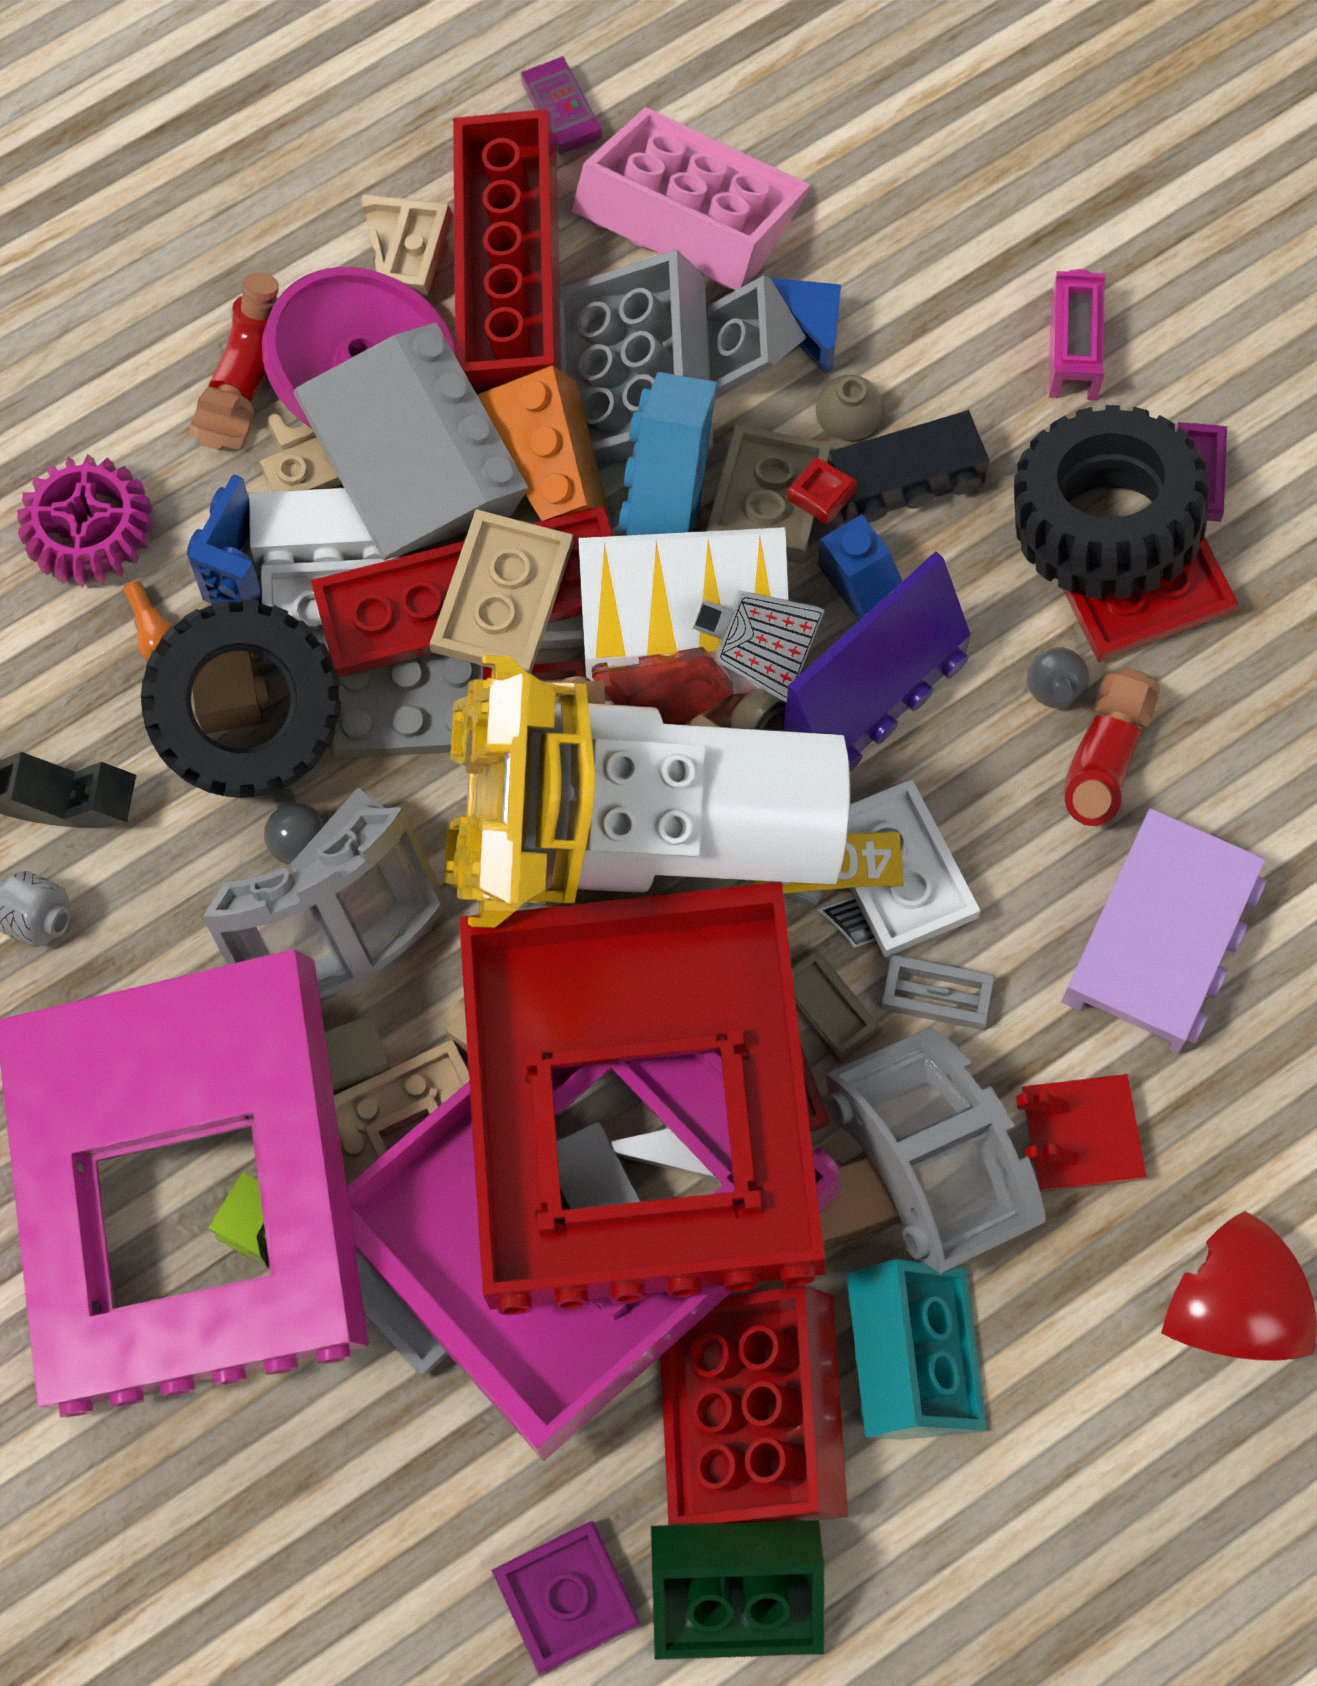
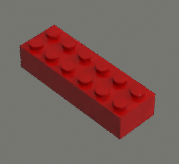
M548 109L453 118L455 353L460 366L478 395L550 366H554L562 371L556 139Z

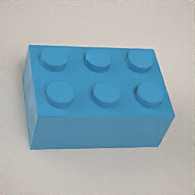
M657 372L651 390H642L638 412L634 411L630 426L629 442H633L635 445L633 457L628 458L624 487L629 488L628 500L622 504L618 527L619 531L627 532L626 536L694 532L700 512L717 382Z

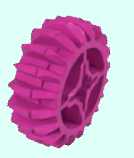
M87 454L82 465H76L75 461L67 456L66 468L58 471L56 467L49 464L47 470L49 478L44 480L33 476L32 485L36 492H22V502L25 508L17 510V519L21 525L18 528V535L22 544L26 545L25 551L29 559L37 562L40 570L46 575L54 572L57 580L63 584L74 575L76 583L82 587L85 586L89 576H95L97 582L104 585L106 579L104 573L113 570L115 574L122 577L124 572L122 563L127 561L138 565L139 556L136 549H148L149 539L146 533L153 531L154 526L152 517L149 515L152 513V505L149 497L144 495L145 489L141 481L133 479L130 470L125 466L116 469L114 462L108 457L97 466L94 458ZM96 494L115 499L123 508H112L111 503L98 502ZM48 533H59L61 538L72 539L75 545L74 548L56 543L48 537Z

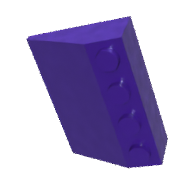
M937 551L788 685L783 732L844 735L849 770L851 772L863 757L861 752L872 741L877 745L885 741L898 725L896 719L908 708L913 712L918 710L930 698L934 691L932 686L942 676L950 679L963 668L969 659L966 652L971 633L944 558Z

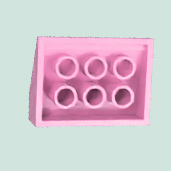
M645 107L583 163L572 212L586 218L594 226L607 228L629 239L631 243L638 247L648 248L659 254L678 250L701 273L713 279L716 284L724 288L737 290L748 284L760 271L807 196L811 184Z

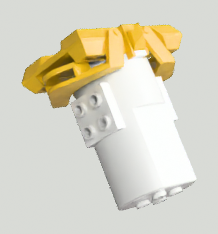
M485 654L482 657L481 664L493 665L491 679H475L468 683V695L453 701L450 759L458 764L466 765V771L469 774L466 816H459L447 823L444 883L457 891V898L479 900V917H468V924L471 927L495 928L526 902L575 903L577 889L645 893L652 885L655 875L836 884L846 849L850 815V770L844 735L663 724L657 708L588 703L586 684L542 682L532 674L524 671L510 656Z

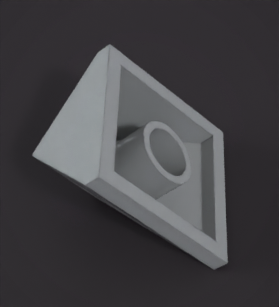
M765 275L706 307L710 381L717 382L715 396L776 365L807 338L771 278Z

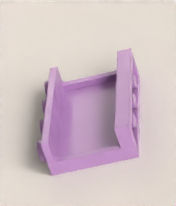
M1149 808L1061 1003L1079 1011L1084 1002L1170 1041L1168 1050L1176 1054L1179 1053L1186 1040L1195 1044L1208 1016L1199 1011L1206 995L1213 998L1216 997L1228 969L1219 966L1225 950L1235 953L1247 928V924L1239 921L1244 907L1247 905L1255 908L1267 880L1258 876L1266 859Z

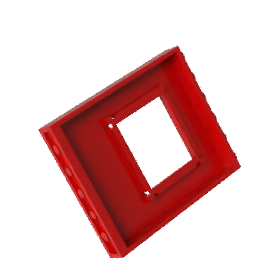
M782 882L518 910L495 928L471 927L468 924V917H479V915L459 917L482 1292L490 1310L498 1309V1313L502 1315H521L531 1312L533 1305L555 1303V1307L558 1309L569 1310L587 1306L590 1299L611 1297V1301L614 1303L628 1304L644 1300L647 1293L668 1291V1296L685 1298L700 1294L702 1287L724 1286L726 1291L743 1292L757 1288L758 1282L781 1280V1283L786 1286H800L814 1282L815 1276L826 1275ZM720 1051L735 1192L562 1210L551 1069ZM744 1199V1204H733V1200ZM565 1218V1223H555L554 1219Z

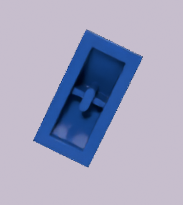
M772 278V282L807 337L798 346L824 374L828 373L833 369L841 284Z

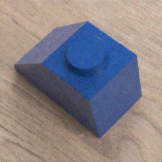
M862 514L820 539L817 565L858 621L902 582L891 552Z

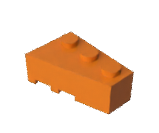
M550 366L477 395L528 486L525 495L542 521L603 505L607 518L610 517L575 379L556 367Z

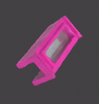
M1084 269L1057 271L1051 293L1049 398L1059 397L1062 382L1065 379L1088 381L1087 400L1098 399L1105 375L1103 369L1104 282L1106 274L1091 273Z

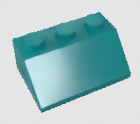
M895 1259L847 1272L848 1303L851 1310L855 1361L858 1369L862 1404L861 1414L864 1421L865 1438L905 1440L987 1431L966 1268L955 1266L939 1273L924 1262Z

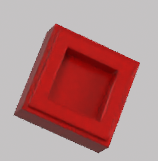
M816 457L787 489V501L828 525L856 493L857 481Z

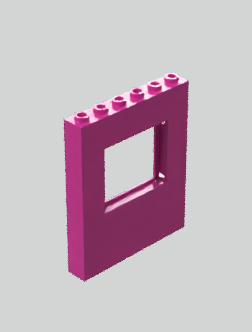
M293 949L0 1019V1065L37 1407L59 1409L60 1417L81 1416L93 1412L92 1403L110 1400L111 1407L139 1404L144 1402L143 1393L161 1389L162 1396L187 1394L195 1391L194 1382L213 1379V1385L215 1386L240 1383L247 1380L246 1371L264 1368L266 1375L288 1373L299 1369L298 1360L317 1357L318 1364L336 1363L351 1359V1349L369 1346L314 959ZM251 1127L271 1275L115 1308L98 1161ZM83 1164L84 1173L79 1172L76 1165ZM92 1303H99L100 1313L94 1312Z
M720 1051L551 1069L555 1117L612 1069L722 1184L713 1194L735 1192ZM469 1081L347 1185L354 1243L357 1252L543 1462L731 1293L726 1291L724 1286L702 1287L700 1294L685 1298L668 1296V1291L647 1293L644 1300L628 1304L614 1303L611 1301V1297L590 1299L587 1306L569 1310L558 1309L555 1307V1303L533 1305L531 1312L521 1315H502L498 1313V1309L490 1310L482 1292ZM817 1147L812 1152L820 1213L840 1194L839 1177L837 1176L840 1169L826 1151ZM744 1199L733 1200V1204H744Z

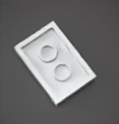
M913 779L850 804L848 833L900 832L904 886L850 888L885 958L976 920L981 912Z

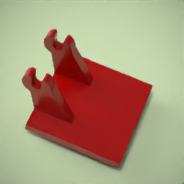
M1128 1074L1023 1086L1022 1094L1015 1097L1017 1109L1025 1110L1031 1146L1025 1148L1024 1152L1025 1157L1028 1156L1030 1162H1034L1040 1192L1145 1180L1146 1172Z

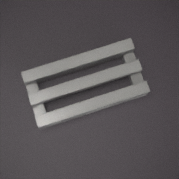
M891 954L881 1010L984 1030L995 975ZM898 973L981 989L980 996L897 979ZM897 992L976 1008L977 1012L894 996V994Z

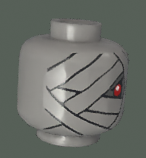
M29 871L15 873L11 877L0 881L1 933L32 947L47 945L55 937L61 936L66 931L71 920V912L69 910V898L63 887Z

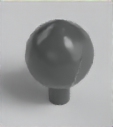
M1051 647L1040 652L1032 660L1028 669L1027 684L1031 694L1038 702L1050 708L1067 707L1080 694L1086 692L1088 687L1089 671L1084 660L1075 651L1064 647Z
M285 788L278 790L273 795L277 810L270 815L265 824L264 842L275 859L290 865L322 829L325 822L316 810L305 804L296 803L292 790Z

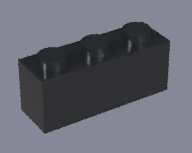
M969 410L829 451L828 456L829 465L857 481L856 493L841 509L845 523L850 522L861 514L870 523L881 519L889 511L906 506L909 509L920 508L929 504L934 498L949 493L963 495L972 492L982 483H985L990 461Z

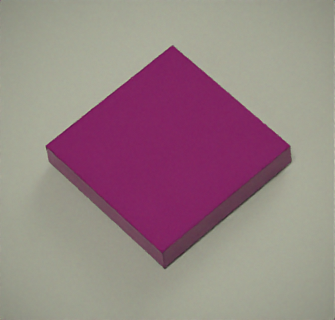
M593 1520L492 1569V1573L539 1676L641 1626L640 1620Z

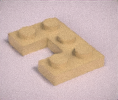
M453 1039L334 1095L346 1186L387 1152L381 1136L426 1114L430 1115L469 1081V1072Z

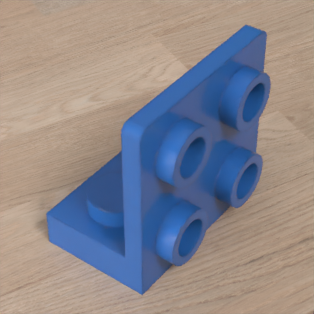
M235 474L231 476L225 488L220 487L214 494L210 505V517L203 530L197 529L193 533L187 547V556L204 601L212 604L224 600L237 602L248 599L257 600L262 604V593L253 563L246 554L240 551L250 533L249 496L244 479Z

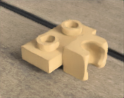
M278 414L270 415L268 426L279 453L260 460V465L272 492L332 489L342 484L312 428L304 423L300 427L290 428L283 423Z

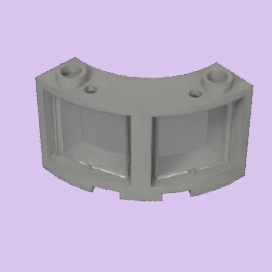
M403 807L357 809L351 819L337 834L316 849L319 859L290 874L287 868L283 867L261 876L224 882L202 918L227 965L295 949L315 960L321 999L344 990L381 970L409 949L420 937L429 933L434 926L435 920L448 902Z
M930 1027L826 1073L829 1094L826 1097V1107L832 1120L856 1140L883 1179L903 1226L902 1239L909 1254L937 1272L942 1273L1045 1223L1046 1217L1039 1186L1029 1157L1027 1156L1019 1160L1006 1130L1015 1126L991 1086L981 1090L967 1070L972 1065L970 1059L955 1044Z

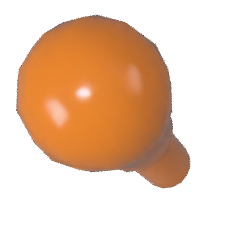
M132 581L124 586L123 592L136 616L134 623L137 629L139 653L148 662L152 651L159 644L161 637L173 625L163 617L158 609L153 607L140 581Z

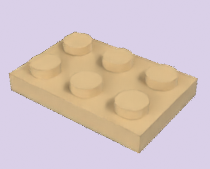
M476 509L430 641L431 652L493 668V665L481 664L482 657L485 654L510 656L524 671L531 674L574 545L573 535Z

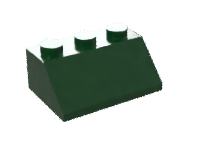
M819 1520L651 1526L655 1660L824 1654V1558Z

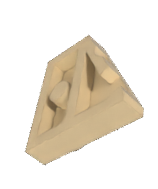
M363 194L361 203L366 214L369 227L368 235L375 254L377 272L403 282L420 295L429 296L453 216L449 204Z

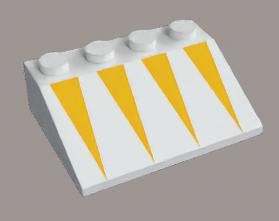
M785 527L579 538L586 678L591 681H604L605 701L747 694L752 690L762 689L714 660L713 657L720 639L692 628L703 600L732 610L739 590L789 600Z

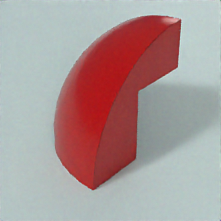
M1244 1211L1234 1216L1206 1241L1208 1246L1206 1262L1201 1264L1197 1274L1186 1272L1182 1276L1168 1307L1161 1334L1200 1350L1240 1359L1278 1361L1297 1359L1314 1354L1317 1331L1316 1312L1309 1284L1296 1257L1279 1235L1254 1215Z

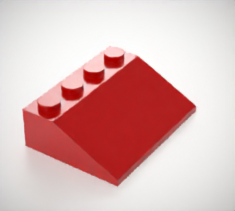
M801 1285L725 1297L660 1356L668 1525L821 1521L848 1518L833 1295Z

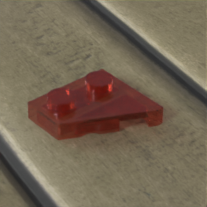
M704 647L679 650L670 656L660 654L639 657V664L608 668V663L604 662L592 667V679L594 681H604L605 694L615 705L657 708L663 724L684 725L734 693L733 682Z

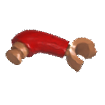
M252 273L247 275L243 280L242 289L244 292L242 296L233 302L232 325L227 345L208 387L198 399L196 412L187 433L188 436L200 439V445L216 450H222L223 447L241 450L249 436L255 412L251 402L268 378L262 358L263 333L272 308L278 300L279 283L269 274Z
M1126 667L1124 671L1107 673L1103 676L1092 708L1093 712L1103 715L1094 716L1081 740L1067 772L1063 791L1067 811L1074 820L1083 825L1098 826L1105 824L1116 816L1121 807L1125 777L1142 732L1135 725L1145 728L1149 727L1160 694L1159 683L1147 678L1146 673Z

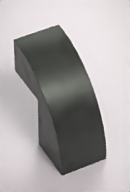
M19 752L0 760V814L25 821L63 827L100 828L125 824L128 821L136 774L104 762H98L78 771H72L24 752Z

